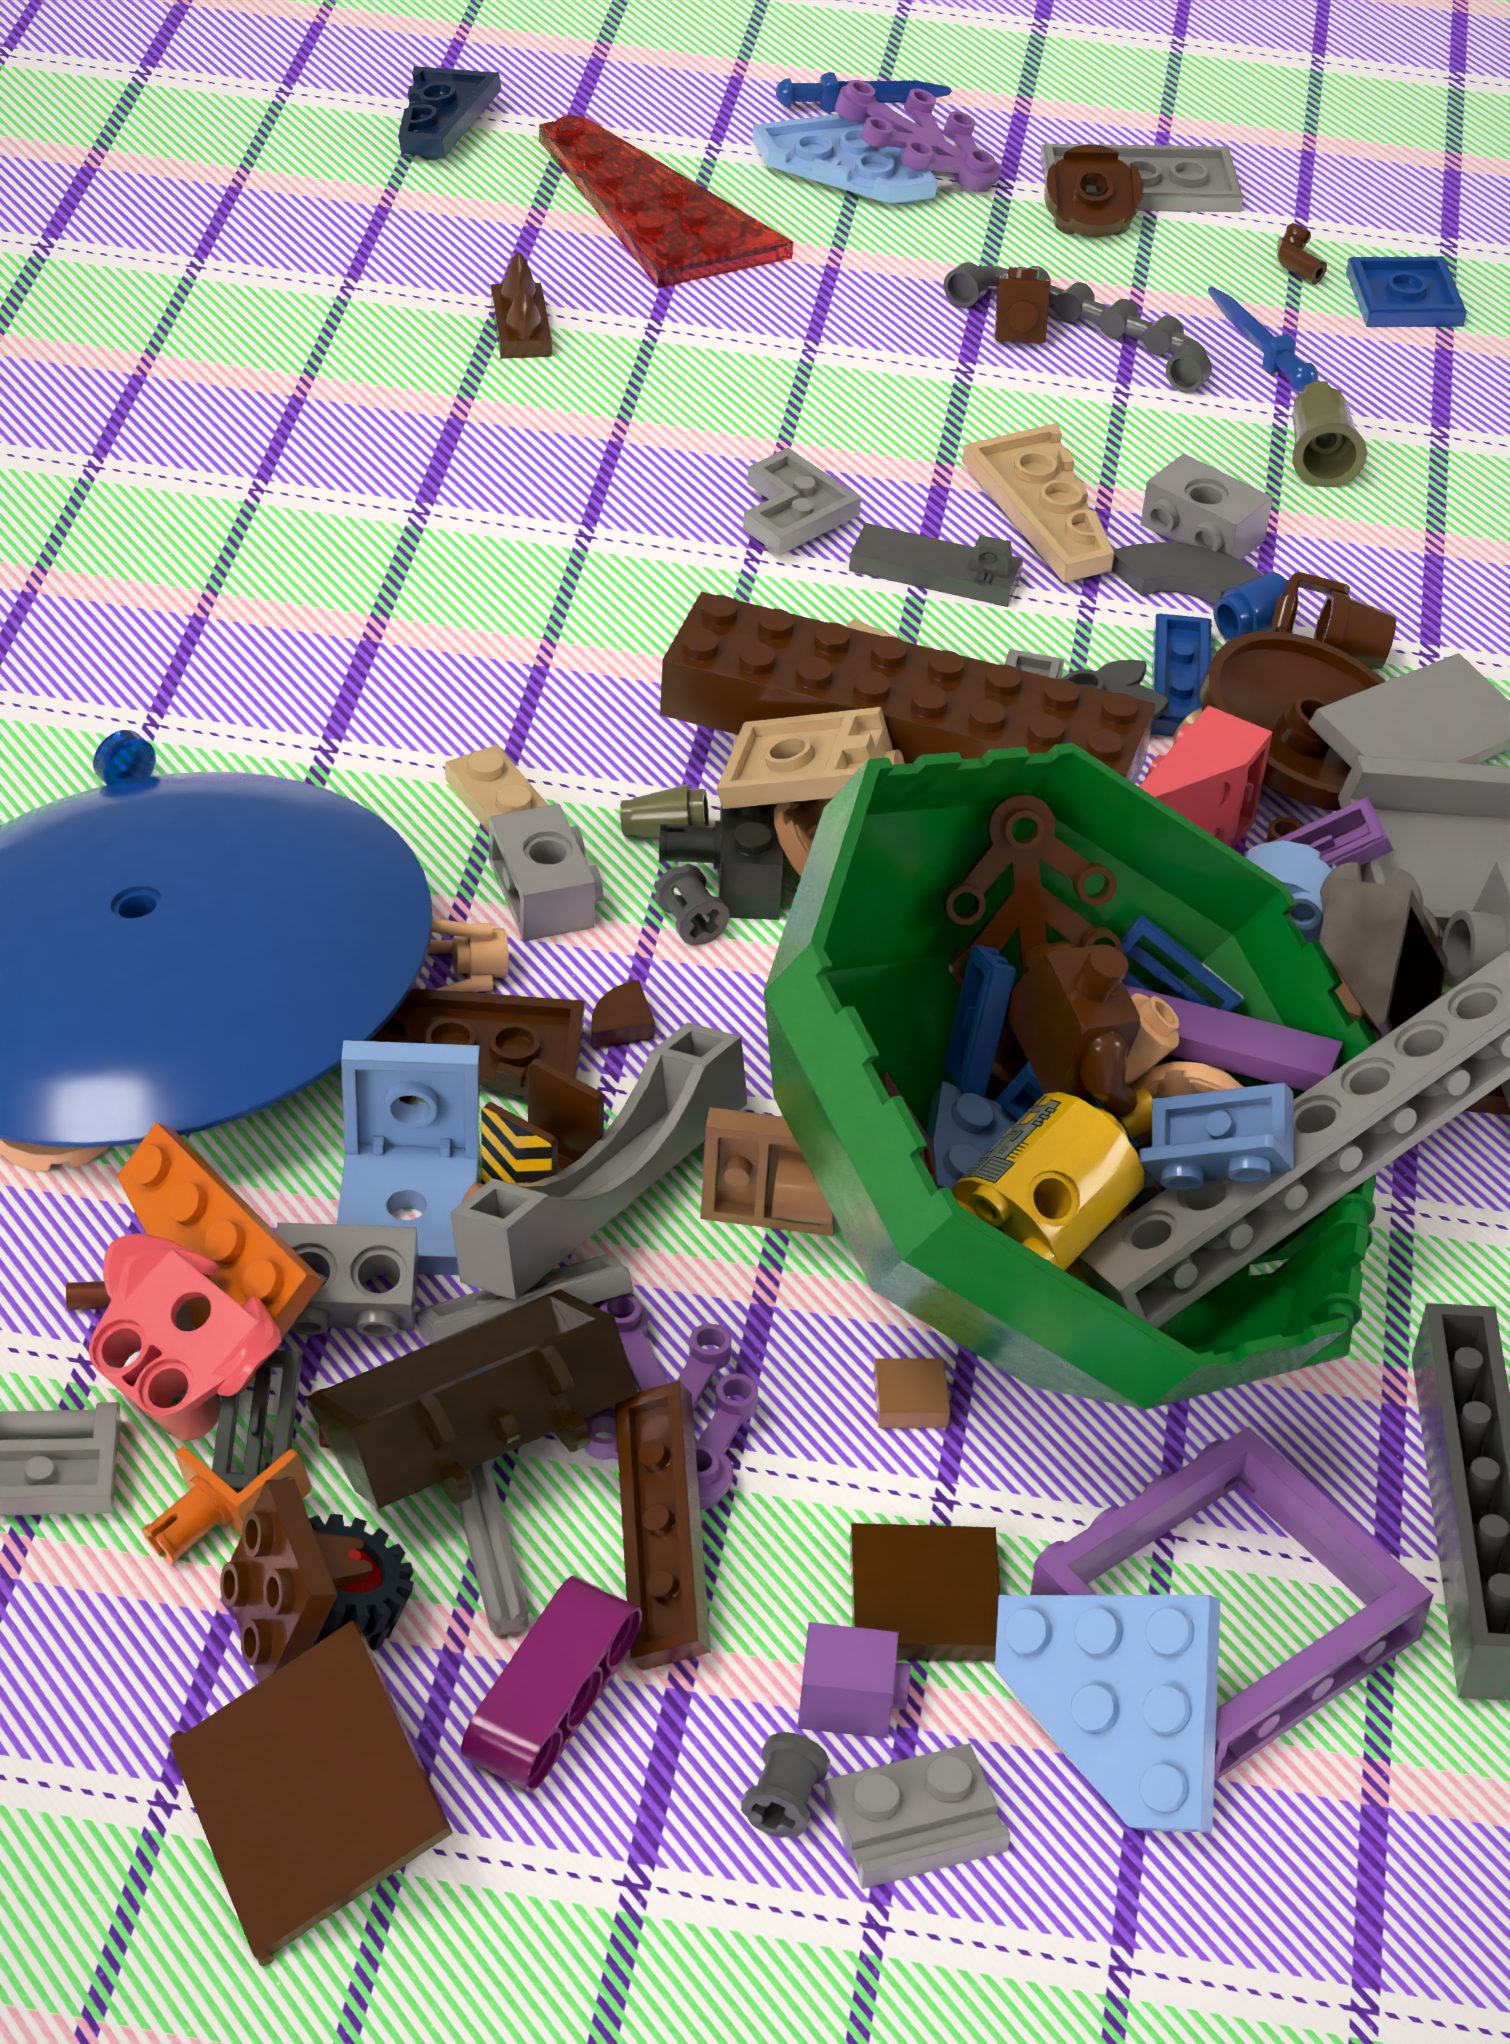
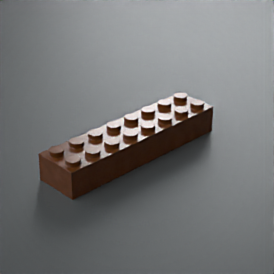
M701 591L662 659L660 715L739 735L743 723L749 721L881 707L893 750L901 751L905 764L913 763L920 755L959 752L962 759L981 758L990 749L1026 747L1029 754L1046 753L1055 744L1074 743L1136 785L1147 757L1156 703L1136 699L1123 693H1112L1079 685L1067 679H1055L1018 670L1010 665H998L962 656L953 651H941L905 642L896 637L880 636L848 628L839 623L824 622L791 614L782 609H771L734 600L726 595H714Z

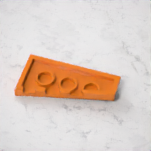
M156 1122L117 1175L146 1234L171 1240L216 1262L219 1269L211 1277L206 1278L241 1307L253 1295L258 1297L264 1303L273 1321L279 1328L282 1338L324 1283V1280L174 1129ZM196 1297L184 1303L191 1308L195 1330L206 1323L211 1312L210 1301L206 1298ZM256 1372L252 1375L249 1381L241 1388V1393H243L245 1389L248 1387L250 1382L255 1377Z

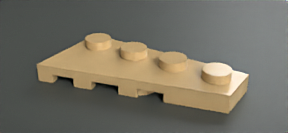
M1058 423L964 444L962 463L1063 583L1112 571L1114 551L1097 512L1090 510L1088 506L1087 489L1083 481H1078L1074 474V460L1069 449H1064L1061 444L1062 432Z

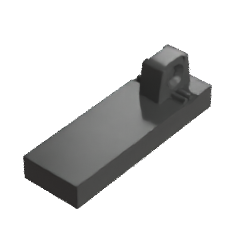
M865 523L850 553L849 571L1008 607L1021 578L1023 558L1012 556L1011 541L979 535L975 546L971 547Z

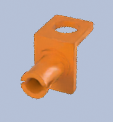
M182 1446L174 1455L189 1491L151 1524L141 1529L142 1534L159 1556L165 1552L163 1558L171 1565L177 1562L179 1556L217 1523L224 1526L228 1524L242 1536L245 1516L248 1512L253 1511L266 1480H279L289 1477V1479L295 1480L301 1499L310 1493L312 1486L302 1456L294 1449H289L242 1491L237 1493L186 1447Z

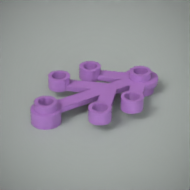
M850 80L847 86L841 88L835 104V110L840 116L849 121L865 123L861 138L867 144L879 148L886 146L905 148L901 161L907 167L917 171L929 169L955 173V180L961 186L971 191L986 192L990 189L991 184H995L999 180L1001 169L995 162V158L987 151L978 149L972 138L976 121L970 115L959 111H953L949 114L944 132L954 140L956 144L954 146L945 140L932 114L936 98L928 91L911 89L908 94L904 109L912 115L914 123L876 101L874 96L875 89L864 81Z
M629 1293L601 1301L596 1307L614 1316L639 1392L668 1384L647 1341L648 1314L645 1307L634 1295ZM702 1324L692 1331L690 1335L689 1360L677 1379L692 1393L693 1411L716 1370L722 1369L730 1361L732 1338L729 1331L718 1324ZM715 1345L719 1348L715 1350H708L702 1348V1346ZM729 1374L719 1380L715 1396L716 1413L699 1440L695 1436L697 1471H701L697 1472L700 1510L716 1505L731 1487L733 1466L725 1453L741 1423L750 1419L757 1410L758 1386L747 1375ZM740 1395L746 1399L736 1401L729 1399L728 1396ZM614 1405L587 1417L585 1420L589 1427L590 1444L584 1449L590 1456L596 1459L618 1460ZM607 1432L614 1436L611 1438H600L596 1434Z

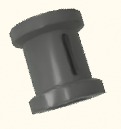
M686 864L681 867L671 868L661 876L655 886L656 893L654 899L663 911L674 916L676 919V931L685 943L703 945L714 940L726 928L730 918L729 909L720 898L710 895L706 889V877L697 866ZM674 888H677L681 895H675L673 892ZM701 914H708L710 920L706 922Z
M779 1732L772 1734L764 1743L761 1756L765 1764L757 1786H752L745 1792L741 1801V1811L748 1818L752 1826L766 1834L782 1838L800 1836L806 1830L809 1823L810 1812L806 1805L813 1786L821 1783L826 1778L830 1767V1759L826 1751L813 1740L796 1733Z

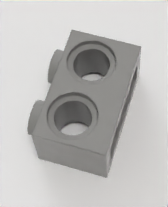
M277 1222V1234L316 1273L328 1278L327 1282L319 1288L291 1326L290 1331L305 1335H316L326 1332L328 1327L356 1328L363 1335L388 1337L395 1335L398 1330H414L419 1263L417 1227ZM380 1275L389 1276L398 1282L394 1288L384 1293H373L363 1287L369 1279Z

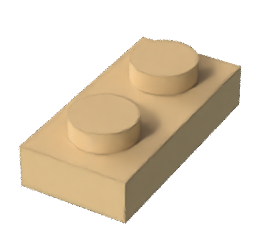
M498 744L445 762V780L488 833L489 816L548 806Z

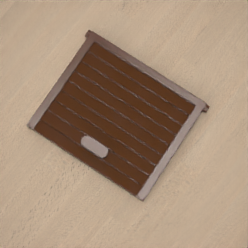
M354 1620L336 1630L187 1732L177 1731L170 1736L171 1743L169 1745L252 1954L257 1958L260 1966L270 1965L274 1961L273 1954L453 1833L363 1631Z

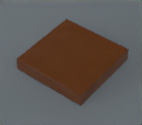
M851 1523L852 1627L899 1632L896 1659L995 1661L998 1598L1000 1595L996 1527Z

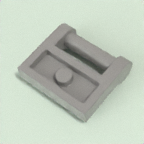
M99 1402L96 1404V1410L0 1411V1515L113 1513L117 1451L121 1432L119 1402Z

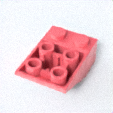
M1208 705L1192 725L1185 723L1181 727L1173 747L1165 756L1159 754L1154 758L1145 780L1139 787L1234 849L1255 823L1273 732Z

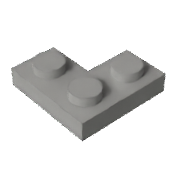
M789 447L748 467L747 484L769 500L744 512L743 530L779 556L860 515V496Z

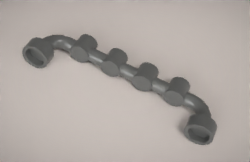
M970 262L961 263L945 276L943 283L944 292L954 305L962 308L970 307L985 296L988 286H996V276H1008V269L999 266L979 267ZM1040 266L1029 267L1039 269L1038 278L1050 280L1049 306L1055 308L1057 315L1061 319L1071 322L1080 317L1099 324L1101 331L1110 338H1119L1123 334L1143 341L1147 350L1155 355H1163L1168 351L1175 353L1166 364V376L1170 384L1181 392H1193L1209 379L1212 365L1205 348L1198 341L1184 335L1183 325L1176 317L1166 315L1155 323L1139 318L1137 306L1128 299H1119L1111 306H1107L1095 301L1093 290L1087 284L1076 282L1064 290L1051 285L1050 276L1044 268Z

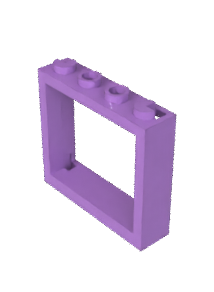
M1249 1426L1224 1442L1222 1440L1211 1442L1198 1454L1193 1462L1176 1473L1166 1472L1159 1475L1150 1482L1141 1495L1121 1508L1112 1506L1105 1509L1094 1519L1088 1529L1066 1543L1060 1540L1045 1548L1034 1563V1574L1030 1595H1097L1086 1584L1233 1489L1239 1487L1367 1605L1217 1708L1214 1782L1421 1638L1434 1595Z

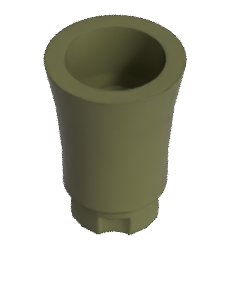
M1315 381L1305 385L1303 392L1298 397H1295L1292 411L1295 433L1292 456L1293 467L1297 475L1304 482L1312 486L1339 487L1353 480L1363 469L1367 458L1366 444L1355 427L1349 404L1341 390L1332 388L1326 381Z

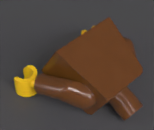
M1060 941L1032 947L1024 958L1025 967L1028 972L1011 990L1006 1016L1043 1093L1062 1092L1078 1097L1085 1102L1098 1101L1108 1113L1121 1119L1131 1139L1151 1130L1152 1096L1145 1087L1135 1092L1125 1081L1127 1058L1141 1027L1140 1014L1122 981L1128 972L1129 964L1127 958L1120 950L1110 945L1078 948L1069 941Z

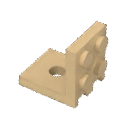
M881 707L749 721L743 723L716 790L723 809L834 798L869 759L889 757L892 765L905 763L901 751L893 750Z

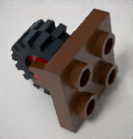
M294 1479L266 1480L253 1511L248 1512L245 1516L242 1536L231 1561L223 1566L220 1577L222 1600L227 1607L232 1608L241 1633L243 1659L247 1665H252L258 1683L313 1647L317 1640L322 1641L351 1620L360 1625L372 1651L381 1647L385 1638L389 1639L412 1593L414 1582L410 1581L414 1573L411 1562L401 1563L406 1552L399 1543L389 1548L385 1546L389 1537L388 1533L378 1528L371 1535L364 1531L367 1521L356 1517L351 1527L344 1526L343 1514H330L326 1524L323 1523L319 1515L309 1518Z

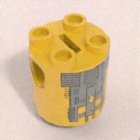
M1055 1092L1044 1094L961 1177L951 1191L959 1206L1065 1271L1144 1188V1169L1142 1164L1139 1163L1140 1159L1136 1150L1129 1142L1126 1130L1112 1114L1104 1109L1093 1107L1078 1097Z

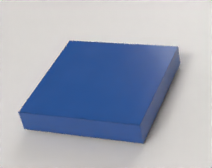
M1443 256L1348 258L1346 275L1366 327L1464 326L1467 311Z

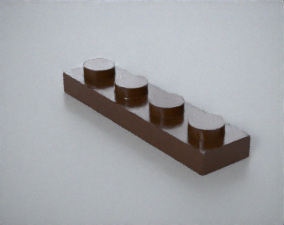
M680 1380L638 1392L639 1395L615 1405L627 1602L639 1607L642 1611L639 1631L630 1648V1660L643 1671L711 1653L692 1393Z

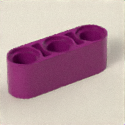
M576 1575L566 1579L474 1713L461 1744V1755L463 1758L527 1792H532L538 1788L548 1776L630 1650L641 1624V1609Z

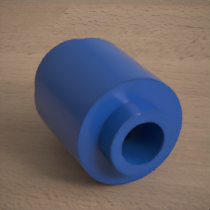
M1269 572L1226 590L1222 598L1216 601L1213 609L1214 620L1220 633L1226 639L1232 640L1243 634L1271 631L1270 626L1276 599L1278 596L1283 595L1284 586L1288 580L1279 573Z

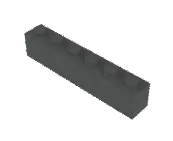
M1426 1303L1412 1354V1364L1458 1698L1510 1701V1394L1496 1307Z

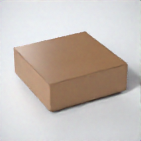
M875 1358L873 1376L878 1428H948L950 1406L944 1358Z

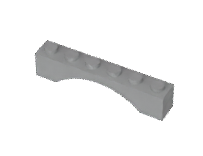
M687 1022L650 1052L638 1082L621 1112L603 1136L579 1160L558 1174L534 1183L511 1184L492 1178L450 1213L460 1282L492 1292L497 1296L517 1300L705 1140L709 1107L740 1111L748 1103L742 1036Z

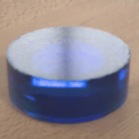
M119 730L106 737L98 746L93 759V769L96 776L106 785L150 777L156 762L155 750L137 732L133 730Z

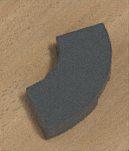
M1157 542L1135 544L1113 550L1112 571L1142 596L1157 592H1178L1202 598L1215 605L1216 601L1222 598L1226 590L1262 576L1253 567L1232 556L1195 545Z

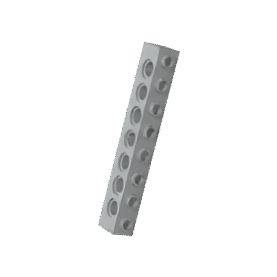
M1505 951L1293 1100L1294 1170L1271 1173L1269 1179L1256 1183H1242L1230 1178L1205 1180L1200 1188L1181 1191L1167 1188L1094 1239L1077 1257L1089 1286L1155 1328H1158L1510 1078V952Z

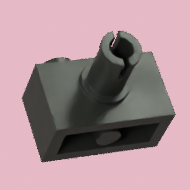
M777 804L723 809L721 805L720 821L715 820V826L666 825V823H660L659 863H665V861L713 863V869H718V898L729 909L730 918L779 920L783 876V849L779 843L774 826V808Z

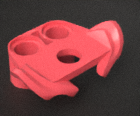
M139 1233L125 1235L111 1242L104 1255L103 1279L111 1302L92 1335L89 1346L90 1361L97 1371L169 1435L183 1441L201 1438L210 1432L218 1422L221 1404L220 1395L225 1397L233 1396L249 1381L256 1370L282 1343L281 1332L264 1303L258 1297L253 1295L241 1307L206 1278L211 1277L219 1269L216 1262L168 1239ZM196 1297L208 1299L211 1305V1312L204 1325L193 1331H182L177 1328V1313L184 1303ZM140 1351L136 1360L124 1367L128 1358L135 1352ZM187 1390L183 1400L176 1406L170 1407L175 1396Z

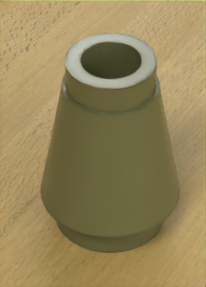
M685 784L634 797L630 800H621L620 820L623 836L635 835L636 837L659 839L660 823H666V825L709 826L706 790L692 789L690 784Z

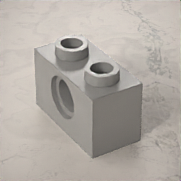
M1183 453L1147 480L1140 525L1175 543L1205 547L1242 560L1265 541L1273 497Z
M560 803L489 816V863L523 941L594 928L595 902L602 901L603 899L601 876L596 865L588 866L585 860V847L581 831L578 826L570 827Z

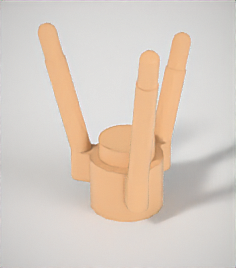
M433 918L432 932L453 935V939L430 940L427 954H452L455 974L466 973L468 978L434 990L488 992L493 991V978L507 977L509 952L507 935L504 928H492V923L468 924Z

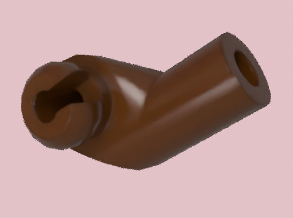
M1291 223L1287 225L1284 236H1279L1278 261L1290 272L1312 284H1317L1326 273L1327 263L1308 253V250L1305 248L1311 239V232L1296 223Z

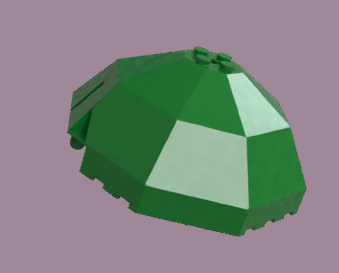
M1074 743L1055 744L1046 753L1029 754L1026 747L990 749L981 758L962 759L959 752L920 755L913 763L892 765L889 757L869 759L823 809L763 993L773 1097L872 1291L1029 1387L1143 1410L1346 1357L1350 1351L1353 1326L1362 1317L1363 1309L1359 1299L1363 1273L1360 1272V1262L1365 1259L1366 1249L1370 1246L1373 1237L1369 1224L1374 1221L1376 1215V1206L1373 1202L1376 1183L1375 1174L1160 1327L1155 1328L959 1206L950 1187L938 1190L919 1154L927 1144L903 1100L904 1098L926 1131L932 1095L942 1081L957 1086L942 1068L961 991V986L950 974L949 960L957 949L968 946L1013 889L1011 863L985 892V912L980 920L974 924L960 925L952 921L943 909L942 896L951 884L964 878L990 845L991 840L987 831L988 819L996 804L1005 797L1017 793H1027L1041 799L1053 813L1055 819L1054 836L1088 862L1103 864L1113 873L1117 882L1116 892L1109 902L1100 906L1089 905L1075 893L1072 880L1039 858L1041 886L1092 925L1110 929L1119 939L1129 930L1136 918L1141 913L1144 914L1243 995V1001L1232 1013L1342 1041L1343 1046L1337 1070L1376 1043L1377 1040L1364 1018L1353 1022L1335 992L1343 983L1318 940L1307 943L1290 914L1297 906V903L1286 884ZM1024 817L1014 823L1012 835L1015 839H1024L1031 834L1033 830L1032 819ZM1101 873L1090 875L1084 883L1085 893H1098L1104 886V875ZM972 893L958 895L953 902L954 912L963 914L972 909L975 900ZM1045 922L1047 944L1069 941ZM1017 929L999 951V956H1003L1008 960L1007 965H1012L1016 969L1012 989L1022 979ZM1142 935L1136 942L1216 1008L1224 1001L1146 936ZM1100 938L1092 946H1111V942L1108 938ZM1125 955L1129 964L1128 970L1156 993L1182 999L1131 956ZM968 959L961 964L960 975L962 977L965 975ZM1005 1014L1003 1026L1014 1033ZM1172 1056V1057H1173L1172 1062H1175V1061L1184 1062V1060H1185V1059H1181V1058H1177V1057ZM1224 1070L1243 1087L1275 1084ZM886 1071L901 1095L890 1098L877 1073ZM1290 1088L1293 1092V1100L1305 1092ZM986 1093L985 1096H983L985 1098L995 1101V1099L991 1097V1095H989L988 1093ZM1289 1259L1272 1273L1248 1276L1250 1265Z

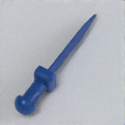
M834 72L824 73L820 77L819 83H792L790 78H786L777 85L776 98L786 107H790L792 102H820L825 111L835 112V104L840 90L843 86H847L849 81H838ZM918 80L864 81L875 89L874 96L879 103L906 102L911 89L928 91L935 98L950 95L952 92L948 86Z
M1213 286L1208 288L1209 295L1224 316L1264 353L1262 366L1268 373L1282 371L1290 378V386L1299 392H1303L1305 385L1318 381L1316 367L1312 363H1303L1295 355L1296 344L1289 334L1275 337L1233 297Z

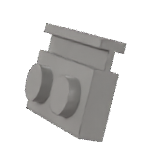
M971 1743L826 1779L824 1797L849 1860H853L859 1873L858 1882L861 1889L1007 1852L1010 1832L1007 1825H1002L997 1814V1802Z

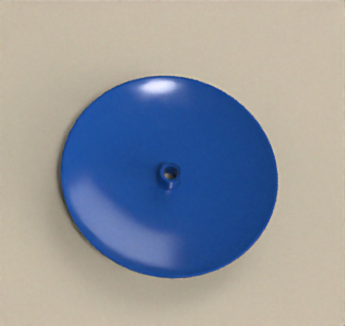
M204 771L131 779L61 798L0 825V1139L53 1147L123 1146L141 1143L156 1122L174 1129L182 1136L243 1118L276 1104L310 1086L341 1065L343 1040L370 1041L385 1026L409 995L422 970L428 953L433 925L432 900L424 870L413 850L400 834L382 818L351 799L302 781L243 772Z

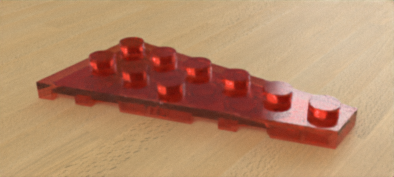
M567 115L558 118L557 121L539 124V142L657 288L792 259V240L585 116Z

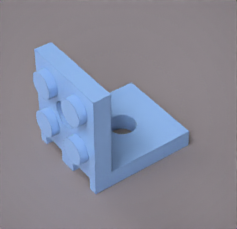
M343 1040L341 1067L345 1157L337 1224L417 1227L419 1248L418 1274L459 1275L450 1212L462 1203L461 1200L474 1182L478 1183L480 1160V1046ZM416 1096L424 1099L426 1102L410 1105L401 1102L399 1097ZM400 1209H415L422 1213L421 1216L411 1220L398 1219L391 1214Z

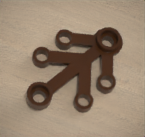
M1027 793L1012 794L996 804L990 813L987 831L991 840L990 845L964 878L951 884L943 893L942 906L950 919L960 925L974 924L980 920L985 912V892L1011 863L1013 889L968 946L957 949L949 960L950 974L961 987L964 977L960 975V967L969 958L973 946L994 947L1000 951L1016 929L1018 930L1023 977L1028 972L1024 960L1027 952L1032 947L1047 944L1045 922L1078 948L1092 946L1097 939L1108 938L1110 939L1111 946L1123 953L1120 939L1110 929L1103 926L1095 927L1041 886L1039 858L1072 880L1075 893L1089 905L1100 906L1109 902L1116 892L1117 882L1113 873L1103 864L1088 862L1054 836L1055 819L1047 804L1034 795ZM1020 818H1031L1033 821L1031 834L1024 839H1015L1012 835L1014 823ZM1095 873L1103 874L1105 878L1103 888L1095 894L1085 893L1084 883L1086 879ZM962 893H972L975 898L972 909L963 914L954 912L953 902L955 898Z

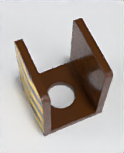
M538 1058L534 1059L528 1065V1122L492 1102H488L481 1109V1184L485 1185L492 1178L511 1184L534 1183L558 1174L579 1160L603 1136L604 1095L599 1090Z

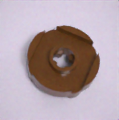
M1081 145L1066 151L1063 159L1057 161L1056 164L1053 163L1049 168L1044 186L1045 204L1048 211L1054 217L1055 227L1065 234L1076 233L1089 237L1119 235L1126 232L1130 227L1132 219L1138 212L1143 194V183L1137 168L1132 163L1129 168L1123 161L1118 159L1119 153L1105 146ZM1091 184L1096 185L1097 192L1105 194L1099 197H1092L1084 192L1087 185Z

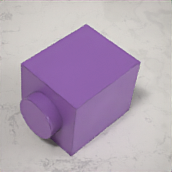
M808 1622L797 1729L888 1739L891 1709L906 1710L911 1664L896 1663L899 1632Z

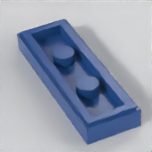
M1156 613L1153 629L1152 690L1165 696L1168 699L1169 707L1159 718L1152 722L1150 734L1174 736L1182 721L1192 712L1201 708V681L1211 663L1212 619Z

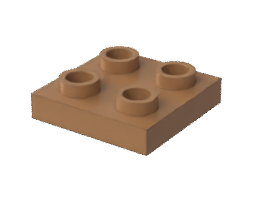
M709 1107L705 1131L700 1219L832 1236L835 1217L784 1117Z

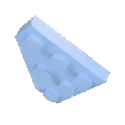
M839 114L753 125L752 142L769 167L889 204H912L917 200L936 197L937 180L929 169L917 171L907 167L901 161L905 148L890 146L879 148L867 144L861 138L865 123L852 122Z
M999 1595L995 1671L1129 1828L1140 1831L1212 1833L1220 1599L1211 1595Z

